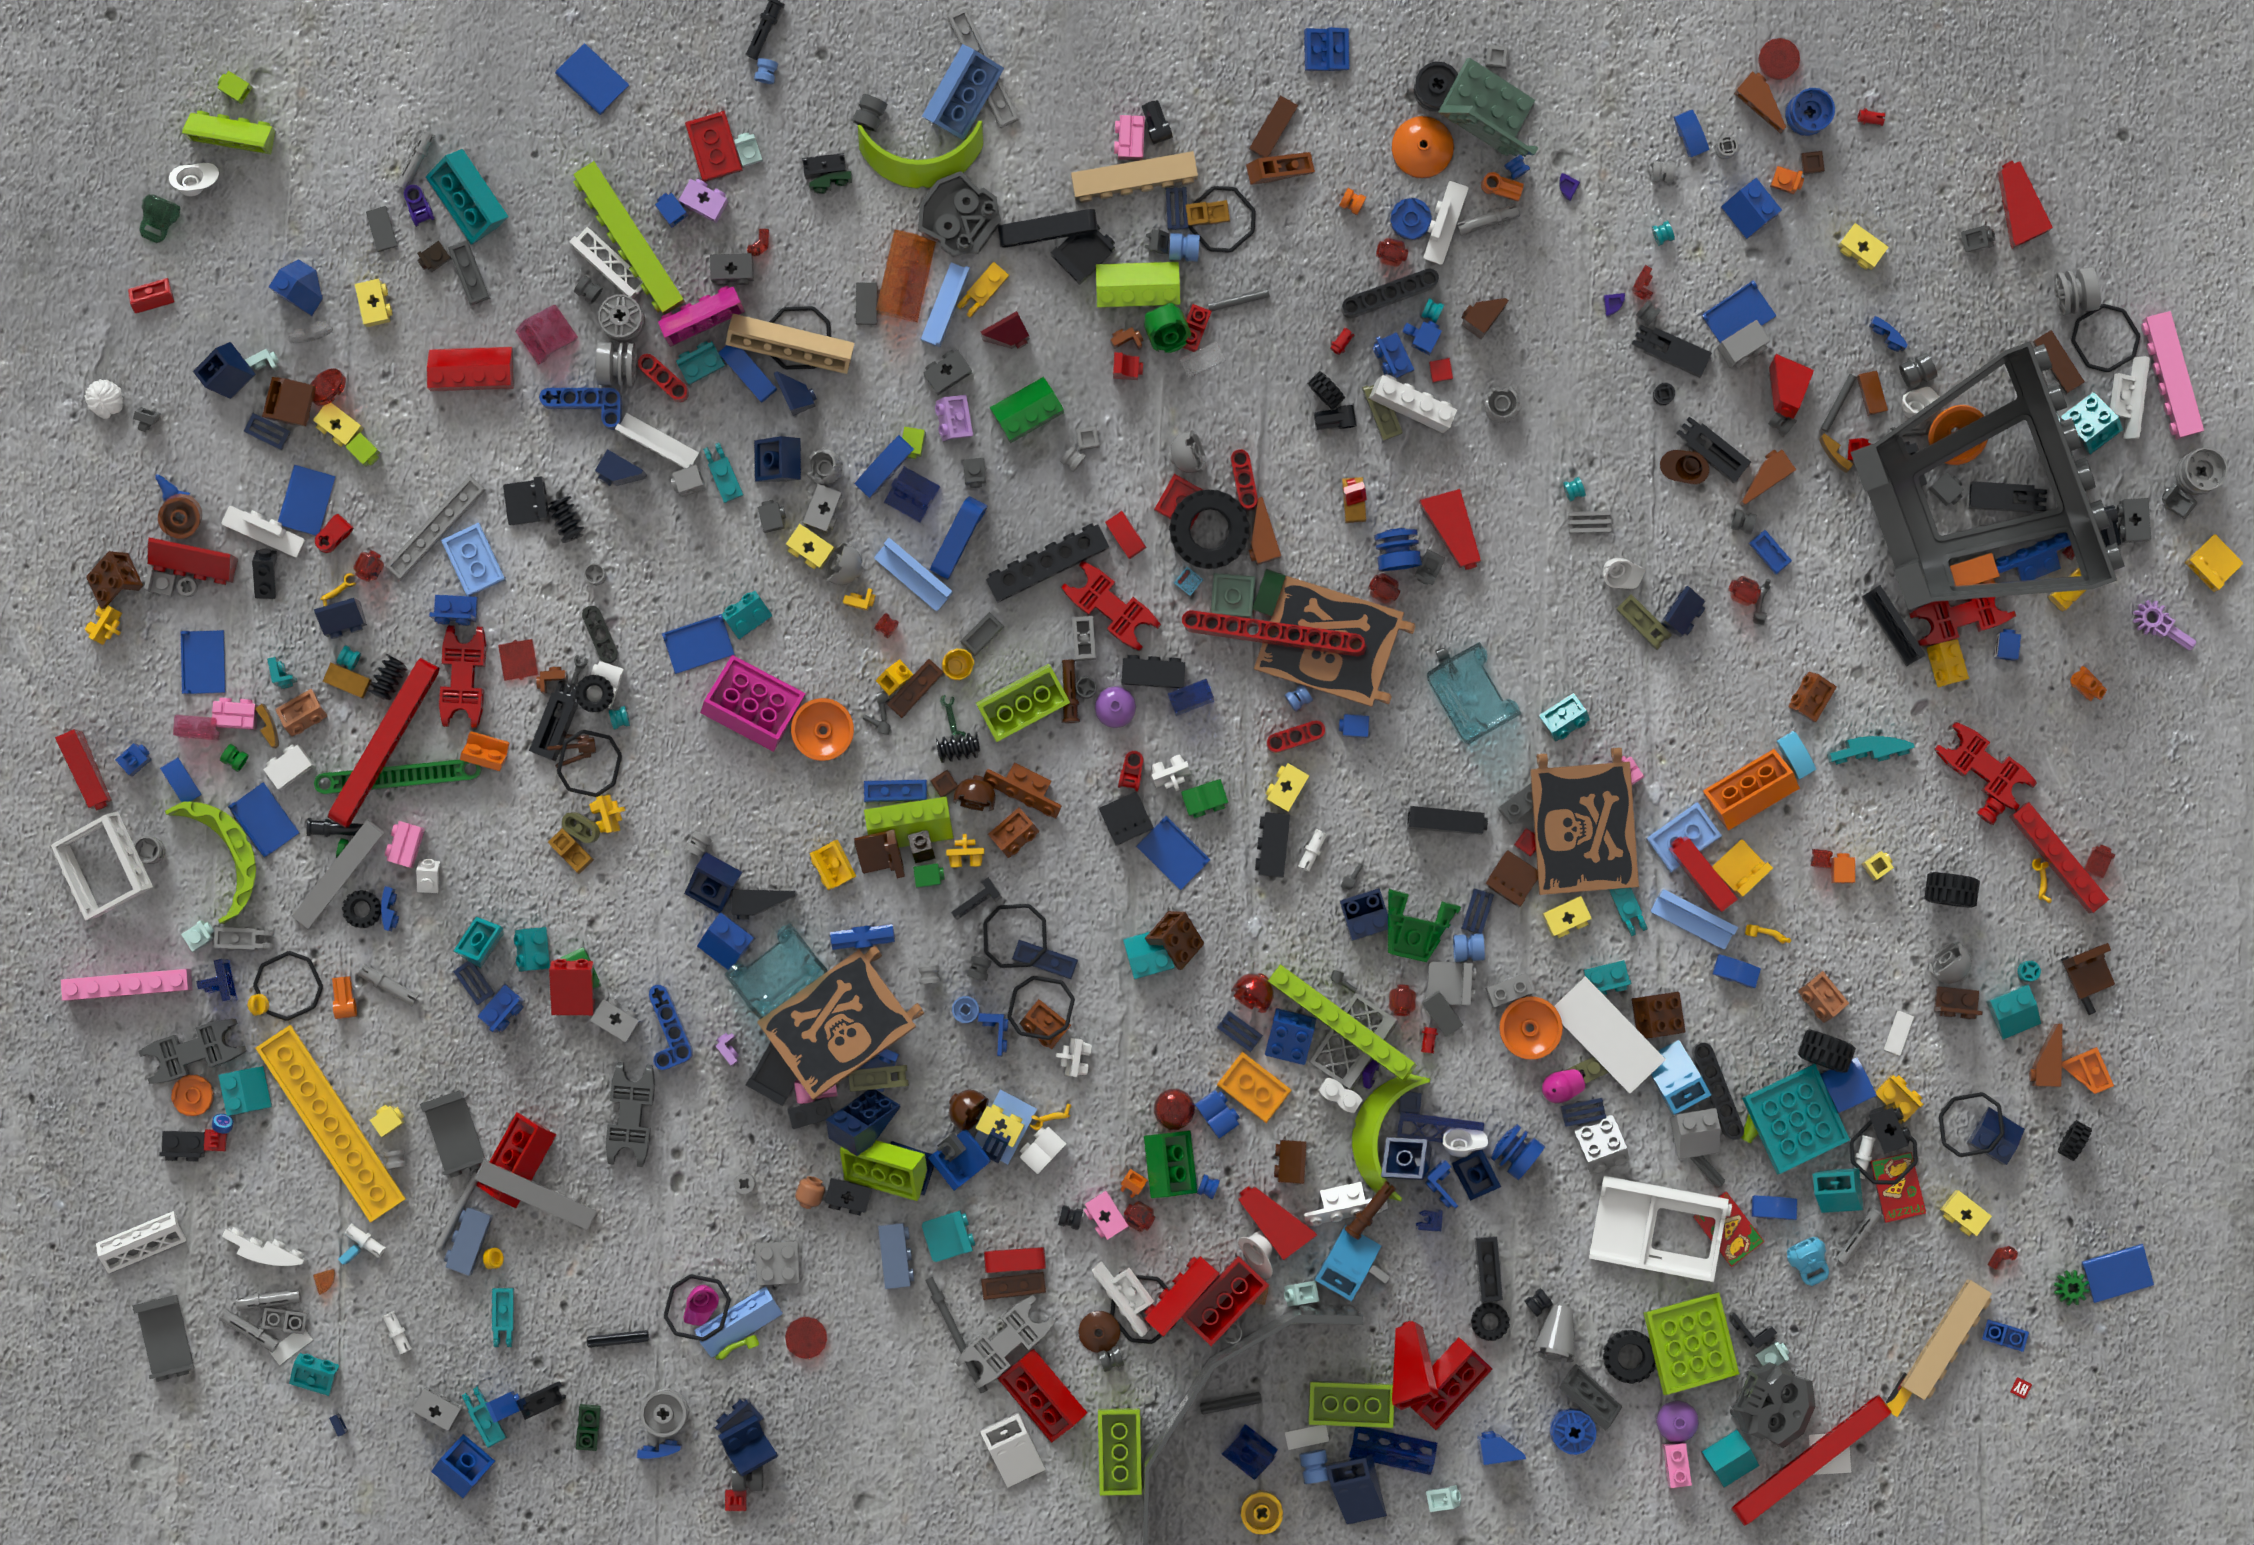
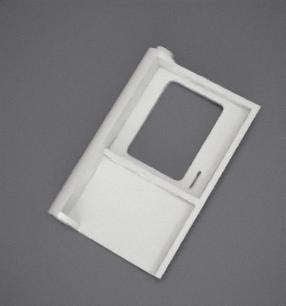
M1604 1176L1589 1259L1714 1282L1726 1216L1730 1217L1732 1204H1729V1199ZM1665 1208L1714 1218L1715 1227L1709 1257L1703 1259L1653 1249L1651 1244L1658 1209Z

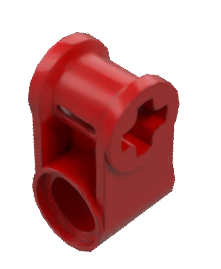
M336 514L316 535L315 545L321 552L331 553L351 534L354 527L340 514ZM323 539L328 540V546L323 545Z
M1130 751L1126 754L1118 788L1127 787L1138 792L1143 766V756L1140 752ZM1136 754L1140 757V763L1137 766H1131L1128 763L1130 755ZM1125 779L1134 780L1135 782L1125 781Z

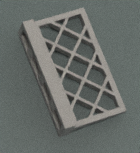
M1355 993L1344 1010L1346 1013H1349L1351 1010L1352 1015L1350 1016L1354 1019L1355 1017L1367 1015L1369 1024L1367 1028L1371 1031L1377 1028L1374 1033L1385 1041L1398 1024L1397 1019ZM1357 999L1365 1004L1366 1012L1354 1014L1353 1005ZM1379 1013L1384 1016L1380 1024L1371 1026L1369 1014ZM1331 1029L1309 1062L1348 1089L1353 1090L1363 1075L1362 1071L1372 1061V1058L1358 1049L1359 1056L1357 1059L1348 1060L1346 1049L1356 1046H1345L1342 1036L1343 1047L1331 1049L1330 1039L1333 1036L1339 1035ZM1343 1050L1345 1061L1333 1063L1332 1052ZM1329 1052L1331 1064L1322 1066L1316 1062L1320 1054ZM1346 1064L1347 1073L1341 1079L1336 1075L1334 1066ZM1332 1067V1072L1326 1068Z

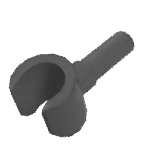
M1441 648L1435 651L1438 660H1446L1452 672L1456 674L1458 670L1451 661L1448 650Z
M579 655L575 656L574 663L576 667L571 684H576L581 669L586 667V657L584 663L578 664Z
M884 690L876 695L882 721L887 720L884 703L889 701Z
M864 715L863 720L879 726L878 733L889 735L891 727L888 723Z
M1358 864L1351 878L1344 876L1341 884L1342 888L1352 889L1357 875L1363 868L1362 864Z
M1333 970L1331 980L1355 993L1357 988L1342 980L1344 973Z

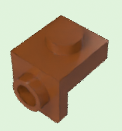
M1132 327L1126 331L1123 329L1116 331L1112 334L1113 338L1110 339L1114 349L1133 339L1139 350L1142 348L1141 342L1144 341L1138 330L1134 331Z
M549 667V671H540V676L536 678L537 689H540L541 693L546 694L547 681L567 680V671L562 670V667Z

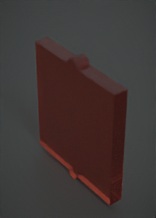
M533 639L514 640L511 643L498 645L504 681L513 679L523 680L524 677L539 675Z

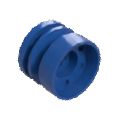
M1820 88L1805 89L1789 101L1785 110L1787 125L1793 132L1802 136L1817 134L1832 122L1835 115V104L1832 97L1826 91ZM1806 110L1812 113L1810 117L1804 114Z
M1397 528L1374 535L1375 541H1384V543L1376 545V549L1386 551V554L1377 557L1379 571L1403 570L1422 565L1420 551L1410 550V547L1419 544V540H1409L1411 537L1418 536L1416 529Z
M1518 1124L1502 1136L1495 1145L1493 1154L1490 1157L1495 1161L1502 1155L1503 1158L1498 1164L1500 1166L1504 1165L1507 1161L1511 1162L1507 1172L1517 1180L1527 1172L1545 1148L1535 1138L1528 1143L1524 1142L1528 1134L1526 1130L1518 1137L1517 1133L1521 1129V1126Z
M1567 1408L1561 1410L1553 1417L1549 1432L1552 1441L1560 1450L1567 1454L1578 1455L1585 1453L1592 1447L1596 1440L1597 1430L1594 1421L1589 1415L1579 1409ZM1571 1427L1579 1429V1431L1576 1432V1437H1574L1573 1435H1569V1433L1571 1432Z

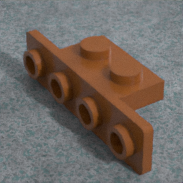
M1015 762L1007 777L990 769L986 770L984 775L985 781L990 783L994 789L1010 798L1023 802L1028 807L1041 811L1046 816L1057 818L1062 805L1044 797L1051 784V780Z

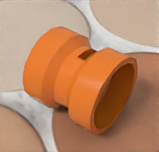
M1348 188L1339 206L1343 209L1348 208L1353 214L1358 215L1367 197L1362 194L1357 195L1354 193V190Z

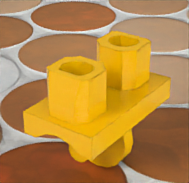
M109 605L105 609H101L98 606L95 614L100 617L97 624L89 622L85 627V631L89 634L90 639L104 645L107 639L110 640L114 633L117 635L121 634L117 627L120 624L118 620L122 613Z
M611 795L596 797L597 800L590 803L589 806L593 814L601 813L602 820L595 822L600 829V833L621 831L619 821H622L621 813L626 811L625 807L619 808L617 800L612 801Z
M963 834V840H955V846H963V849H946V856L949 857L951 868L962 867V856H970V867H979L982 865V855H985L984 848H968V846L976 845L975 839L967 840V834Z

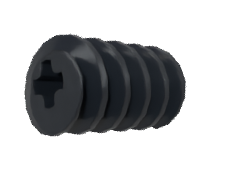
M571 496L556 499L548 504L551 505L548 511L551 513L555 512L551 516L552 520H558L554 524L555 527L561 528L558 534L565 535L561 539L562 543L573 541L584 535L580 534L584 526L577 527L581 519H574L578 512L570 510L575 505L567 503L572 498Z
M386 654L390 660H382L385 668L378 667L381 675L374 674L377 682H370L369 684L373 687V690H366L383 700H391L392 698L388 692H396L392 685L400 684L396 677L403 678L404 676L400 670L407 671L408 668L403 662Z
M975 732L974 738H972L970 733H967L966 739L963 738L962 734H959L958 740H955L954 736L951 735L949 742L945 736L942 737L941 743L936 738L938 757L941 763L945 762L946 756L950 762H953L954 755L958 761L961 760L962 754H964L966 759L970 758L971 753L974 758H978V753L980 752L978 732Z

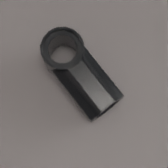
M1151 101L1142 105L1141 108L1148 124L1147 128L1153 145L1173 138L1168 121L1164 118L1159 101Z
M1354 405L1336 407L1334 410L1314 412L1316 430L1331 428L1347 429L1357 426Z
M2114 505L2106 506L2104 508L2111 527L2101 530L2105 545L2109 546L2114 543L2121 545L2117 526V510Z

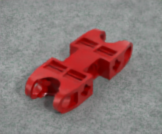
M1082 561L1079 567L1085 571L1088 579L1087 584L1083 588H1071L1064 583L1061 589L1088 616L1095 608L1112 621L1107 628L1109 633L1123 644L1141 651L1143 646L1137 642L1134 634L1135 628L1140 624L1148 626L1151 624L1156 629H1159L1161 626L1160 622L1136 598L1132 597L1127 604L1110 592L1111 588L1115 585V581L1100 569Z
M1996 597L1968 599L1969 602L1950 607L1948 601H1935L1909 613L1911 619L1918 617L1930 623V633L1924 639L1918 640L1920 646H1930L1959 638L1958 627L1976 623L1978 632L2009 621L2016 617L2015 611L2007 613V611L1999 610L1995 605Z
M448 625L442 645L441 664L452 665L451 687L440 686L439 710L443 727H449L450 718H453L454 713L458 710H465L468 713V717L471 718V728H478L484 704V689L474 688L475 667H486L487 646L483 627L477 626L476 635H473L472 640L465 644L458 641L454 625Z
M1954 722L1951 727L1957 732L1956 735L1960 739L1959 747L1956 750H1951L1937 745L1934 749L1946 765L1962 777L1969 770H1972L1987 782L1982 788V792L1994 798L2003 806L2017 811L2020 805L2012 795L2013 785L2015 783H2025L2034 788L2037 784L2036 780L2022 765L2010 756L2005 757L2002 763H2000L1984 751L1990 744V741L1975 730Z

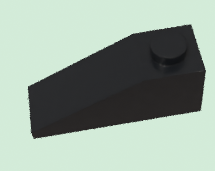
M733 889L732 915H737V919L749 920V916H755L797 896V891Z

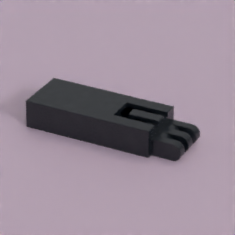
M1643 325L1639 326L1638 329L1645 332V335L1636 332L1635 337L1642 341L1633 340L1632 345L1643 349V353L1699 378L1702 376L1712 352L1656 327L1652 330ZM1664 343L1670 345L1666 353L1653 348L1654 345L1662 348Z
M1688 417L1687 422L1692 427L1684 423L1681 427L1687 433L1685 434L1683 431L1678 430L1676 434L1687 442L1685 446L1692 451L1700 453L1707 460L1708 464L1732 483H1735L1751 461L1703 423L1700 425L1694 419ZM1702 434L1713 442L1709 449L1704 447L1707 441L1700 437Z
M1972 481L1970 482L1969 509L2031 513L2033 510L2046 511V506H2039L2038 502H2047V498L2039 497V494H2047V490L2035 489V485ZM2013 494H2021L2018 495V501L2024 500L2026 504L2013 503Z
M559 681L555 692L551 693L529 749L530 752L553 761L557 760L560 750L549 751L547 747L563 745L578 707V703L575 702L576 686H574L571 692L572 685L567 683L564 688L565 682ZM559 703L562 704L561 708L558 709V712L562 713L560 718L554 716Z

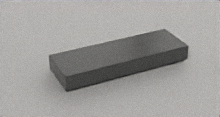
M468 240L448 247L470 306L490 299Z

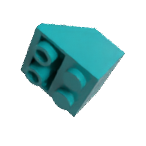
M1859 1168L1821 1170L1812 1174L1814 1194L1821 1213L1864 1210Z

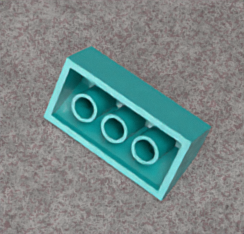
M463 149L445 155L426 175V179L471 245L497 229L509 217Z

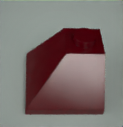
M1017 311L980 331L983 341L1010 349L1014 347L1020 349L1027 345V340L1030 339Z

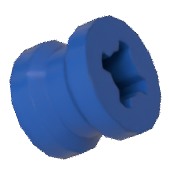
M1522 155L1515 157L1504 165L1506 170L1511 172L1513 180L1530 170V167L1523 162L1524 158Z
M1204 1174L1197 1194H1205L1213 1200L1220 1180H1212L1208 1175Z

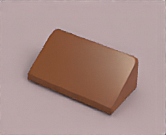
M1872 371L1858 374L1857 380L1867 416L1888 411L1878 372Z

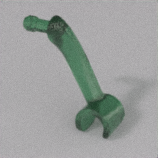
M946 695L941 696L940 703L946 708L951 733L954 736L955 734H962L965 737L966 733L958 731L951 706L954 703V697H951L949 704L945 702Z

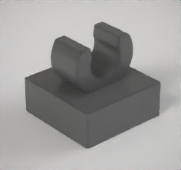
M1152 229V233L1146 234V237L1151 239V244L1145 245L1146 249L1159 254H1168L1169 233L1159 229Z
M140 407L134 412L133 419L140 421L138 430L146 432V430L150 429L151 425L159 421L161 413Z
M954 1132L937 1145V1150L942 1151L946 1156L944 1159L950 1162L966 1150V1147Z

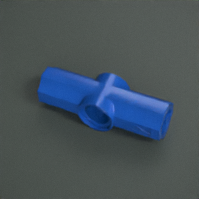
M893 924L871 927V925L853 927L851 930L830 932L832 950L852 947L855 949L872 947L875 944L895 942Z

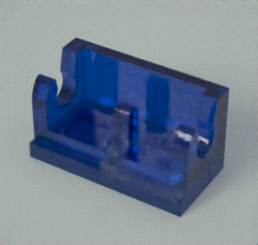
M1207 679L1168 693L1175 716L1214 702V696Z
M1423 1210L1419 1212L1420 1215L1428 1217L1424 1218V1221L1427 1223H1416L1417 1230L1441 1232L1443 1210Z

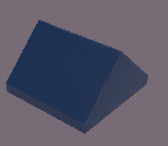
M1482 1149L1476 1150L1467 1157H1462L1451 1163L1470 1201L1501 1187Z

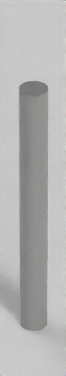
M473 1171L435 1245L440 1249L444 1248L478 1182L475 1180L476 1171Z

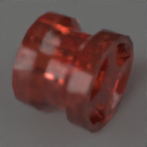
M885 613L874 629L877 632L881 631L884 633V637L888 639L900 622L892 620L890 615Z
M1812 849L1813 860L1810 866L1831 868L1830 857L1833 856V852Z

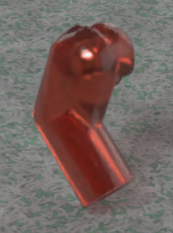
M759 229V240L747 247V253H752V256H759L768 249L769 229Z
M2011 1246L1998 1248L1987 1265L1997 1270L2002 1260H2015L2018 1252Z

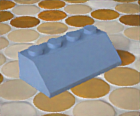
M962 44L922 117L964 141L1004 68L978 51Z

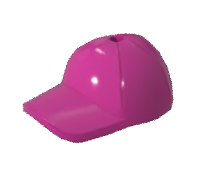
M1576 1069L1554 1072L1547 1076L1542 1084L1544 1097L1549 1102L1555 1104L1567 1102L1585 1089L1584 1078L1580 1071Z
M707 1285L695 1287L687 1297L683 1317L684 1322L697 1326L704 1325L718 1306L719 1297L716 1291Z

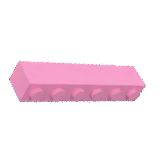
M2171 311L2146 317L2142 320L2141 329L2143 335H2147L2149 342L2147 350L2154 360L2152 368L2154 374L2158 375L2159 393L2165 399L2163 406L2165 414L2170 417V432L2172 435H2175L2176 440L2199 434L2204 431Z
M191 969L61 979L62 1001L192 990Z

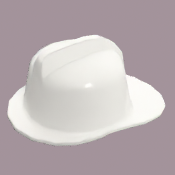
M211 163L183 165L173 169L170 173L169 181L183 195L191 197L200 194L204 188L213 185L218 179L219 171Z
M1261 1231L1255 1232L1249 1238H1239V1247L1251 1268L1261 1278H1271L1273 1274L1269 1261L1273 1252L1271 1243Z

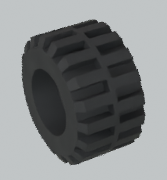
M1932 872L1927 874L1924 899L1936 904L1972 908L1977 906L1980 881L1974 877Z
M1806 1030L1798 1055L1802 1059L1845 1073L1848 1072L1856 1048L1852 1044L1815 1030Z
M1622 1330L1619 1333L1613 1334L1614 1336L1608 1339V1343L1603 1349L1604 1366L1609 1374L1615 1379L1629 1384L1640 1383L1645 1378H1649L1651 1372H1654L1656 1364L1649 1337L1635 1330ZM1627 1344L1636 1345L1642 1352V1360L1634 1369H1626L1618 1361L1620 1349Z

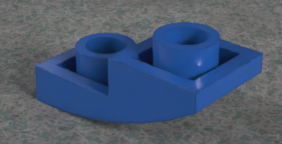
M1692 109L1673 117L1678 134L1683 138L1688 157H1694L1710 150L1702 127Z
M1877 316L1872 318L1869 327H1872V331L1879 335H1887L1884 343L1888 344L1887 347L1896 352L1906 349L1908 344L1894 327Z
M178 757L160 768L181 802H191L202 795Z
M385 886L381 904L382 922L384 929L392 932V929L397 927L399 916H396L397 911L390 909V906H394L397 894H395L396 889Z
M1719 954L1713 975L1727 981H1735L1749 988H1756L1761 968Z
M1754 1195L1752 1196V1217L1797 1220V1199Z
M1988 1319L1982 1340L2024 1352L2030 1332Z
M665 1439V1443L661 1442L659 1444V1450H656V1446L643 1445V1449L639 1448L637 1451V1458L651 1459L668 1456L680 1451L682 1444H677L678 1440Z

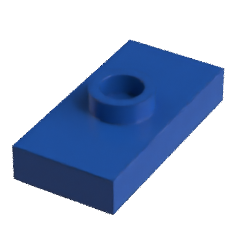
M1766 530L1749 543L1775 575L1792 562Z

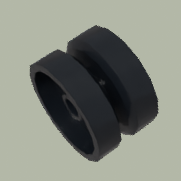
M1435 61L1426 64L1420 69L1415 79L1414 95L1416 101L1428 111L1438 112L1457 78L1458 72L1445 62Z

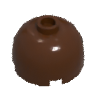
M974 775L973 779L969 778L960 782L955 790L953 802L956 804L957 801H960L961 807L971 810L983 811L984 807H989V811H992L995 806L996 794L992 785L986 782L984 777Z
M971 1089L964 1090L959 1094L955 1093L949 1101V1104H951L949 1107V1117L952 1123L962 1131L964 1129L969 1131L979 1121L976 1118L980 1111L984 1112L988 1106L989 1099L982 1093Z

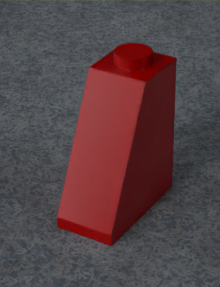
M1776 354L1769 366L1774 411L1784 417L1794 419L1800 409L1814 370Z

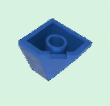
M299 259L279 269L269 285V288L274 293L310 316L314 314L323 300L317 271Z

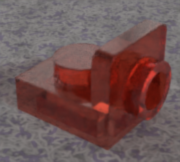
M1647 265L1643 267L1631 289L1635 291V296L1643 300L1646 298L1650 299L1653 295V292L1643 287V285L1647 287L1653 277L1650 274L1652 268Z
M2095 846L2090 852L2084 869L2095 876L2104 878L2111 860L2115 858V854L2111 853L2112 849L2107 846Z

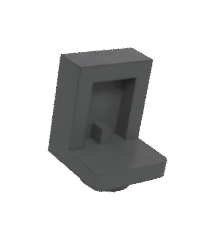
M2175 483L2171 488L2168 487L2162 496L2164 506L2183 519L2198 504L2197 500L2181 491Z
M1427 549L1421 561L1422 565L1418 567L1414 576L1423 584L1433 585L1446 558Z

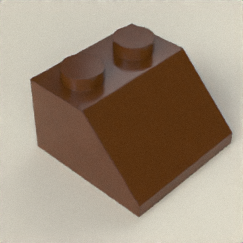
M1501 298L1476 302L1473 307L1469 305L1462 314L1463 322L1461 325L1479 339H1482L1504 310L1509 300Z
M1280 1140V1144L1275 1146V1156L1279 1157V1164L1274 1165V1177L1278 1178V1182L1304 1184L1306 1141Z

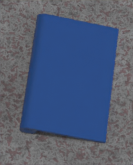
M585 43L555 72L599 115H602L606 108L629 86L620 75Z
M1751 281L1702 314V318L1720 343L1755 320H1758L1762 326L1776 317V314L1754 281Z
M294 465L278 522L282 523L283 527L317 535L322 526L336 476Z
M722 614L662 633L675 674L735 655Z
M224 630L181 631L182 694L225 693Z
M264 782L228 806L264 858L299 834L297 828Z
M1167 816L1136 846L1180 890L1210 861Z
M2143 1244L2082 1261L2094 1303L2154 1285Z

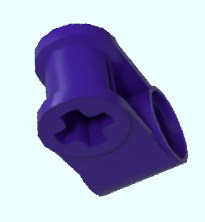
M417 185L407 186L404 190V198L415 227L426 220H435L423 190ZM413 190L419 191V197L416 200H410L409 194Z

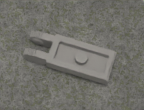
M214 927L213 948L273 949V944L257 943V935L271 937L274 936V931L252 928Z

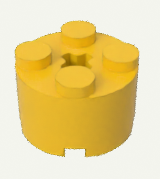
M1257 1490L1245 1497L1241 1504L1240 1514L1243 1524L1249 1531L1263 1535L1274 1532L1280 1526L1283 1518V1508L1279 1499L1273 1493ZM1266 1508L1265 1512L1267 1515L1265 1517L1263 1515L1258 1517L1257 1509Z

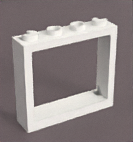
M118 811L106 814L51 844L54 856L59 862L62 874L71 888V893L75 897L85 921L97 918L153 888ZM105 827L133 890L98 908L70 845Z

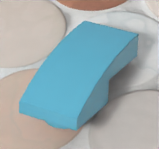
M1795 731L1776 741L1784 759L1788 760L1795 778L1800 780L1816 770L1807 749Z

